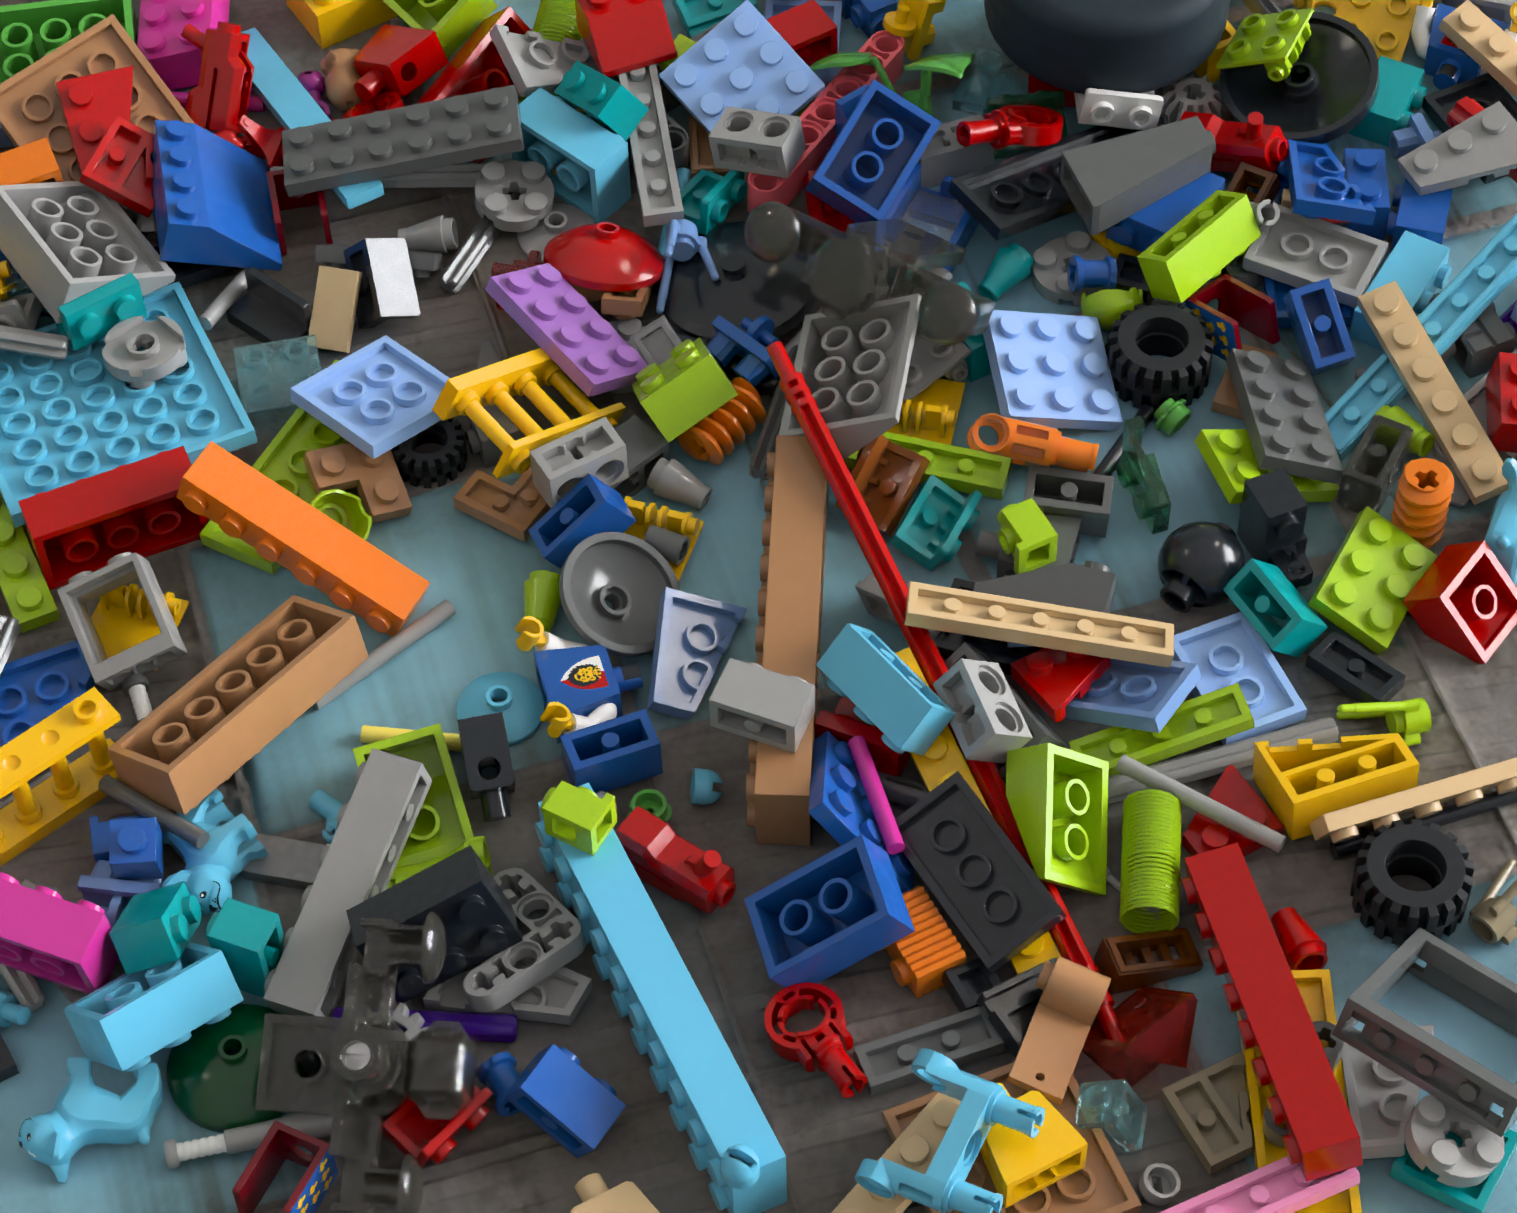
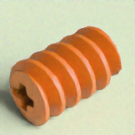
M742 377L734 378L731 381V384L738 393L736 397L677 437L680 446L692 458L698 461L706 460L713 465H719L724 460V455H730L735 450V444L740 445L745 441V434L751 435L756 430V424L761 425L765 422L767 413L762 405L759 393Z
M1419 458L1404 465L1403 474L1398 480V489L1396 490L1390 522L1426 548H1431L1438 543L1444 534V526L1447 521L1449 504L1454 490V477L1451 470L1444 463L1435 459Z

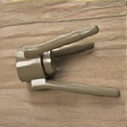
M1513 858L1507 860L1480 902L1469 911L1468 923L1471 929L1480 939L1489 944H1496L1501 940L1505 945H1509L1517 937V925H1515L1517 909L1510 902L1517 895V879L1502 896L1496 897L1516 865V861Z

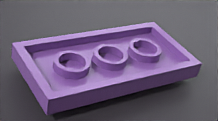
M549 263L490 277L485 290L588 397L633 384L637 381L636 375L648 366L639 356V353Z

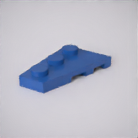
M1288 139V154L1285 162L1292 213L1299 214L1307 219H1318L1321 217L1373 226L1377 211L1371 204H1363L1360 200L1362 191L1357 184H1349L1344 178L1346 170L1328 145Z

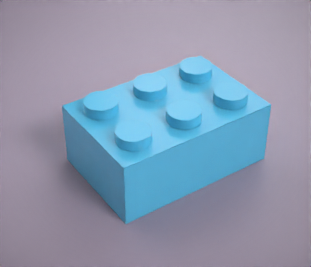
M541 87L519 104L524 150L513 152L512 160L524 162L537 161L545 167V174L553 183L554 195L565 203L580 208L589 214L596 223L606 220L631 199L628 143L620 135L611 133L597 124L589 115H583L567 105L562 98L553 96ZM556 166H557V168H556L557 175H556V174H552V173H553V170H554V168H555Z
M189 942L179 960L127 975L125 973L63 1010L86 1058L120 1071L131 1072L148 1064L151 1061L150 1055L164 1047L172 1048L186 1042L192 1036L191 1031L204 1023L213 1024L225 1019L231 1014L230 1008L244 999L222 950Z

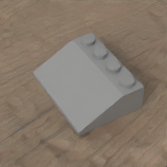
M79 181L0 185V250L57 324L62 323L58 307L130 272L139 281L142 296L174 282L175 273L165 261L160 260L158 252L115 200Z
M919 293L805 315L794 368L796 372L802 373L843 460L899 423L922 304V297ZM786 400L779 435L805 436L791 410V406Z

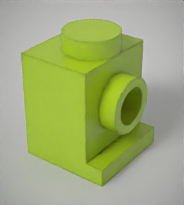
M1033 498L1018 504L1007 505L999 511L997 521L1001 528L997 532L998 540L1003 551L1006 554L1013 555L1015 574L1030 572L1056 561L1058 534Z
M561 781L557 788L551 787L541 804L545 833L594 856L617 823L614 795L606 793L601 799L592 790L583 786L575 787L565 781Z

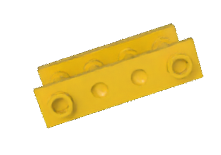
M538 348L448 379L432 410L442 421L459 415L468 416L503 453L492 473L499 479L515 472L516 474H521L531 467L529 451L603 417H606L612 427L618 424L626 407L622 402L599 410L544 350ZM553 385L581 414V417L571 420L540 387ZM515 395H525L554 427L543 430L512 397ZM496 405L526 437L515 441L483 407Z
M95 687L0 747V799L11 792L14 797L13 802L0 809V867L108 796L98 788L103 776L110 775L120 781L107 750L114 742L110 738L106 740L104 731L119 722L121 717ZM88 742L90 751L68 765L66 756ZM50 767L52 776L30 790L28 781Z

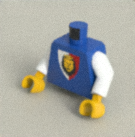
M1422 0L1421 6H1416L1411 38L1417 55L1425 59V73L1434 77V85L1438 89L1443 90L1488 73L1438 29L1442 19L1456 8L1438 3L1436 8H1432L1433 1L1435 0ZM1516 1L1510 7L1512 25L1509 30V23L1490 19L1517 42Z
M532 616L523 617L515 627V631L521 633L516 639L517 647L522 651H529L535 646L537 651L534 652L536 677L546 706L540 716V720L550 723L547 733L550 737L556 738L557 744L561 743V735L623 716L621 693L643 687L637 662L612 668L606 647L602 645L591 646L573 642L545 632L542 623Z

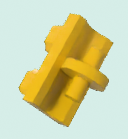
M899 0L897 10L885 14L882 22L883 27L889 33L904 38V51L910 61L920 59L923 46L933 43L936 31L931 21L934 14L943 12L946 0Z

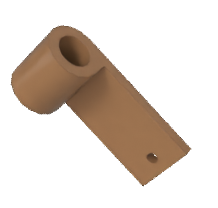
M1061 956L1057 957L1054 964L1046 960L1035 984V987L1043 991L1007 1082L1028 1091H1039L1046 1099L1060 1105L1091 1025L1104 1000L1111 978Z

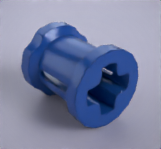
M1072 255L1069 260L1067 274L1070 291L1079 292L1081 288L1115 289L1117 282V263L1115 258L1105 256L1103 260H1082L1081 256Z
M509 1052L493 1055L483 1062L476 1071V1077L479 1082L485 1086L487 1085L494 1093L493 1096L496 1099L494 1107L498 1114L503 1117L521 1112L504 1097L520 1076L516 1070L517 1061Z

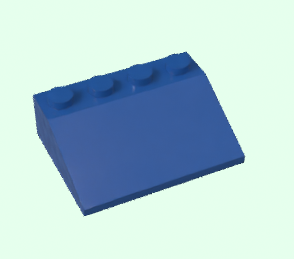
M155 120L152 132L153 153L151 156L154 167L152 197L154 199L160 260L281 271L282 259L266 175V161L195 123H185L178 120Z

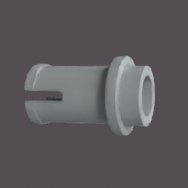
M1269 199L1262 200L1259 203L1249 201L1259 229L1277 223L1280 217V209L1277 203L1272 202L1270 204L1271 200Z

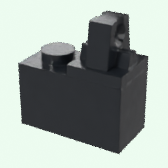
M1283 467L1245 481L1237 535L1253 559L1278 566L1297 589L1300 586L1312 583L1313 570L1305 554L1307 536L1303 532L1308 504Z

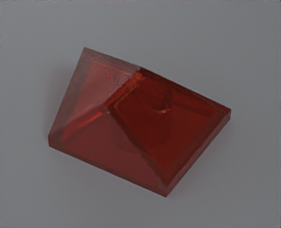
M1142 986L1113 1009L1119 1020L1117 1027L1126 1042L1107 1040L1101 1025L1097 1022L1090 1028L1082 1052L1126 1092L1159 1064L1186 1068L1198 1000L1194 993Z

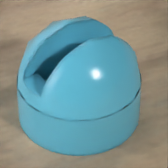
M693 768L690 784V803L708 805L718 801L722 796V792L712 791L713 784H723L720 775L713 770Z
M737 1144L729 1147L723 1153L720 1160L722 1180L728 1186L735 1189H745L752 1186L760 1175V1161L756 1152L748 1145ZM738 1159H741L745 1162L752 1164L751 1168L748 1167L745 1163L739 1161Z

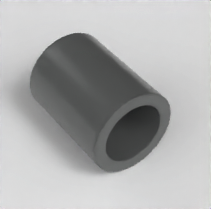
M651 525L648 528L643 540L653 546L668 562L681 565L684 561L690 544L688 536L655 525Z

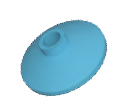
M494 672L475 679L462 691L456 707L458 720L503 712L508 746L518 744L535 733L542 723L540 716L545 710L543 695L536 684L530 679L512 672ZM497 700H505V701H503V702H501V703H496V702H494V701H497Z

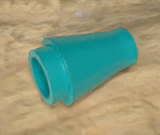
M1009 243L1006 247H1000L984 279L977 286L978 292L989 302H997L1003 294L1031 274L1030 268L1034 264L1032 256L1027 250L1016 243Z

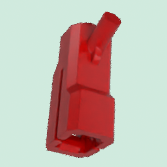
M218 21L217 28H207L206 34L189 23L184 27L181 36L201 50L202 62L198 86L188 92L186 112L195 124L204 129L210 126L209 130L220 132L232 129L237 131L238 134H242L243 132L237 127V124L242 115L247 116L254 66L247 57L250 35L241 33V25Z
M1184 111L1180 120L1198 116L1205 130L1212 132L1216 142V152L1212 154L1210 171L1236 173L1240 163L1244 162L1267 171L1276 172L1279 163L1287 157L1288 141L1284 137L1280 126L1263 124L1264 117L1259 112H1251L1248 115L1247 123L1224 121L1214 114Z
M636 806L616 829L615 833L638 877L675 900L689 902L703 912L712 914L718 906L721 908L725 907L734 896L736 891L734 868L722 862L721 856L717 851L702 850L676 834L667 822L644 808Z

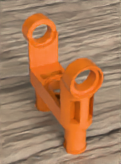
M987 413L980 416L967 433L969 449L1012 458V463L1027 467L1034 465L1049 468L1051 465L1087 473L1088 470H1094L1099 444L1097 443L1092 444L1063 437L1062 432L1058 431L1057 428L1003 417L996 413ZM988 426L996 431L998 436L996 445H986L980 440L978 435L980 427Z

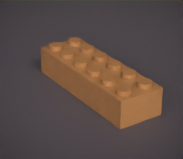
M292 595L107 749L120 781L168 809L183 815L187 814L369 657L355 615Z

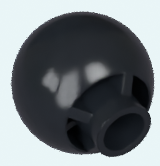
M1194 521L1178 527L1166 538L1158 556V572L1164 585L1160 591V596L1168 606L1176 611L1187 613L1192 606L1199 608L1211 607L1229 598L1223 589L1245 565L1244 553L1233 529L1221 522Z

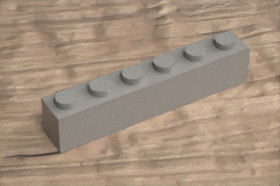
M372 748L367 762L360 764L356 772L355 789L349 803H344L337 817L338 828L331 844H326L319 858L320 869L313 885H309L303 893L301 899L302 911L295 927H290L284 937L282 957L277 968L272 969L266 978L263 999L272 1010L283 1014L287 1018L306 1024L313 1023L315 1027L327 1029L334 1008H336L359 954L355 947L346 910L387 889L433 781L421 762Z

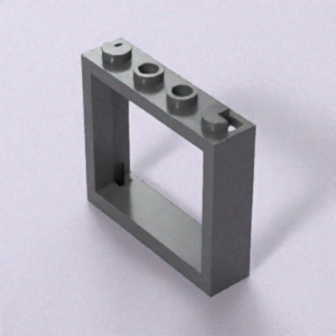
M1419 928L1348 997L1332 1035L1502 1137L1517 1120V1081L1515 1084H1512L1379 1004L1378 1001L1407 972H1410L1517 1036V984L1424 929ZM1419 958L1426 962L1427 965L1423 968L1414 962ZM1358 1021L1365 1024L1362 1032L1353 1027ZM1494 1103L1504 1108L1502 1112L1503 1118L1491 1111Z

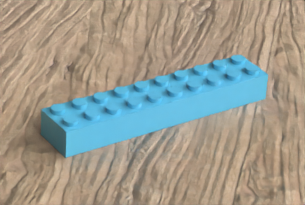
M589 782L581 785L593 791ZM542 801L538 802L540 821L536 822L534 826L542 847L538 848L542 865L547 873L555 872L559 880L556 883V889L563 906L566 909L572 907L577 915V919L583 929L586 944L591 943L596 953L592 955V959L602 981L609 979L614 988V991L611 992V997L621 1018L629 1017L634 1027L630 1029V1034L636 1050L640 1055L648 1054L653 1064L649 1067V1071L659 1093L666 1091L673 1103L669 1105L672 1120L679 1132L687 1131L692 1143L688 1144L689 1151L699 1171L707 1170L712 1180L709 1183V1190L719 1211L727 1209L728 1213H762L787 1202L786 1155L614 829L611 830L597 852L592 856L546 834L543 812H541ZM737 1144L748 1145L756 1152L760 1161L758 1180L752 1186L745 1189H735L728 1186L722 1180L720 1174V1160L723 1153L729 1147ZM738 1159L739 1161L745 1163L748 1167L751 1168L752 1164L745 1162L741 1159Z

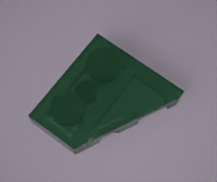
M1138 416L1125 420L1121 463L1117 464L1116 471L1121 486L1124 489L1128 488L1133 496V507L1139 520L1144 519L1151 533L1156 534L1168 530L1171 501L1161 478L1155 454L1145 455L1141 447L1143 430L1146 427L1142 417Z

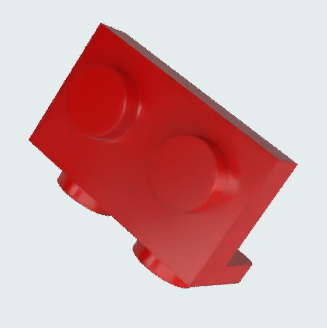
M448 1060L382 1124L380 1131L420 1170L431 1159L438 1165L458 1145L453 1138L464 1127L472 1132L490 1114L491 1110L486 1105L494 1093L488 1087L481 1091Z

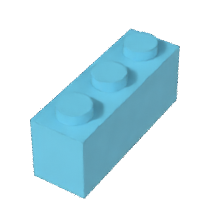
M1405 230L1365 293L1396 280L1418 317L1430 304L1436 288L1443 289L1448 282L1452 267L1447 265L1450 248ZM1357 305L1353 313L1349 337L1384 351Z
M847 623L816 664L828 677L825 681L828 687L838 695L845 698L848 697L856 705L853 708L854 713L864 722L872 726L876 725L884 733L881 736V740L890 749L899 754L907 751L923 756L956 714L870 629Z

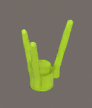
M1422 697L1395 702L1340 704L1337 707L1338 712L1336 713L1338 720L1385 717L1390 733H1399L1407 746L1421 744L1420 733L1429 732L1432 725L1430 709Z

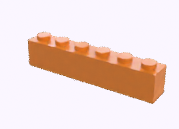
M210 441L182 477L176 498L181 500L188 510L198 515L203 514L217 523L225 534L233 538H240L251 545L262 558L282 565L291 571L294 577L301 583L314 586L328 595L330 600L338 607L350 609L364 618L367 624L377 632L387 633L391 637L399 633L421 603L430 585L429 581L212 441Z

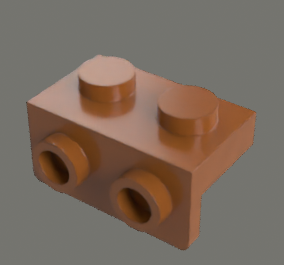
M882 434L859 449L857 463L851 472V476L879 532L891 537L930 461L925 456L889 441ZM836 501L835 507L842 511L838 501Z

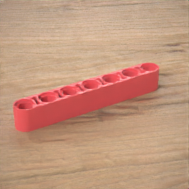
M886 30L874 33L858 52L872 53V56L877 57L893 86L903 71L904 38L895 36ZM860 64L843 67L826 86L825 90L801 114L800 120L806 149L788 178L749 173L747 211L751 216L759 220L776 218L803 189V179L807 171L817 170L836 139L835 101L866 84L870 85L873 79L883 85L873 66Z

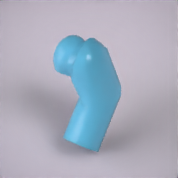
M319 789L311 796L308 806L326 819L325 830H322V836L326 842L331 844L338 828L337 817L344 803L324 790Z

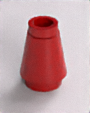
M1286 907L1277 911L1273 915L1271 923L1290 970L1323 969L1328 961L1326 943L1298 914L1295 908Z

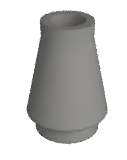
M442 214L408 228L398 229V238L406 240L408 250L449 254L450 250L459 248V233L454 217L445 218Z
M661 457L647 480V487L654 490L653 494L655 496L694 507L699 511L705 507L713 491L712 488L701 482L675 458L668 460Z

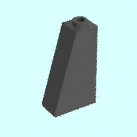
M1198 116L1063 151L1060 181L1092 236L1101 233L1209 173L1212 154L1216 152L1215 138L1210 130H1205Z

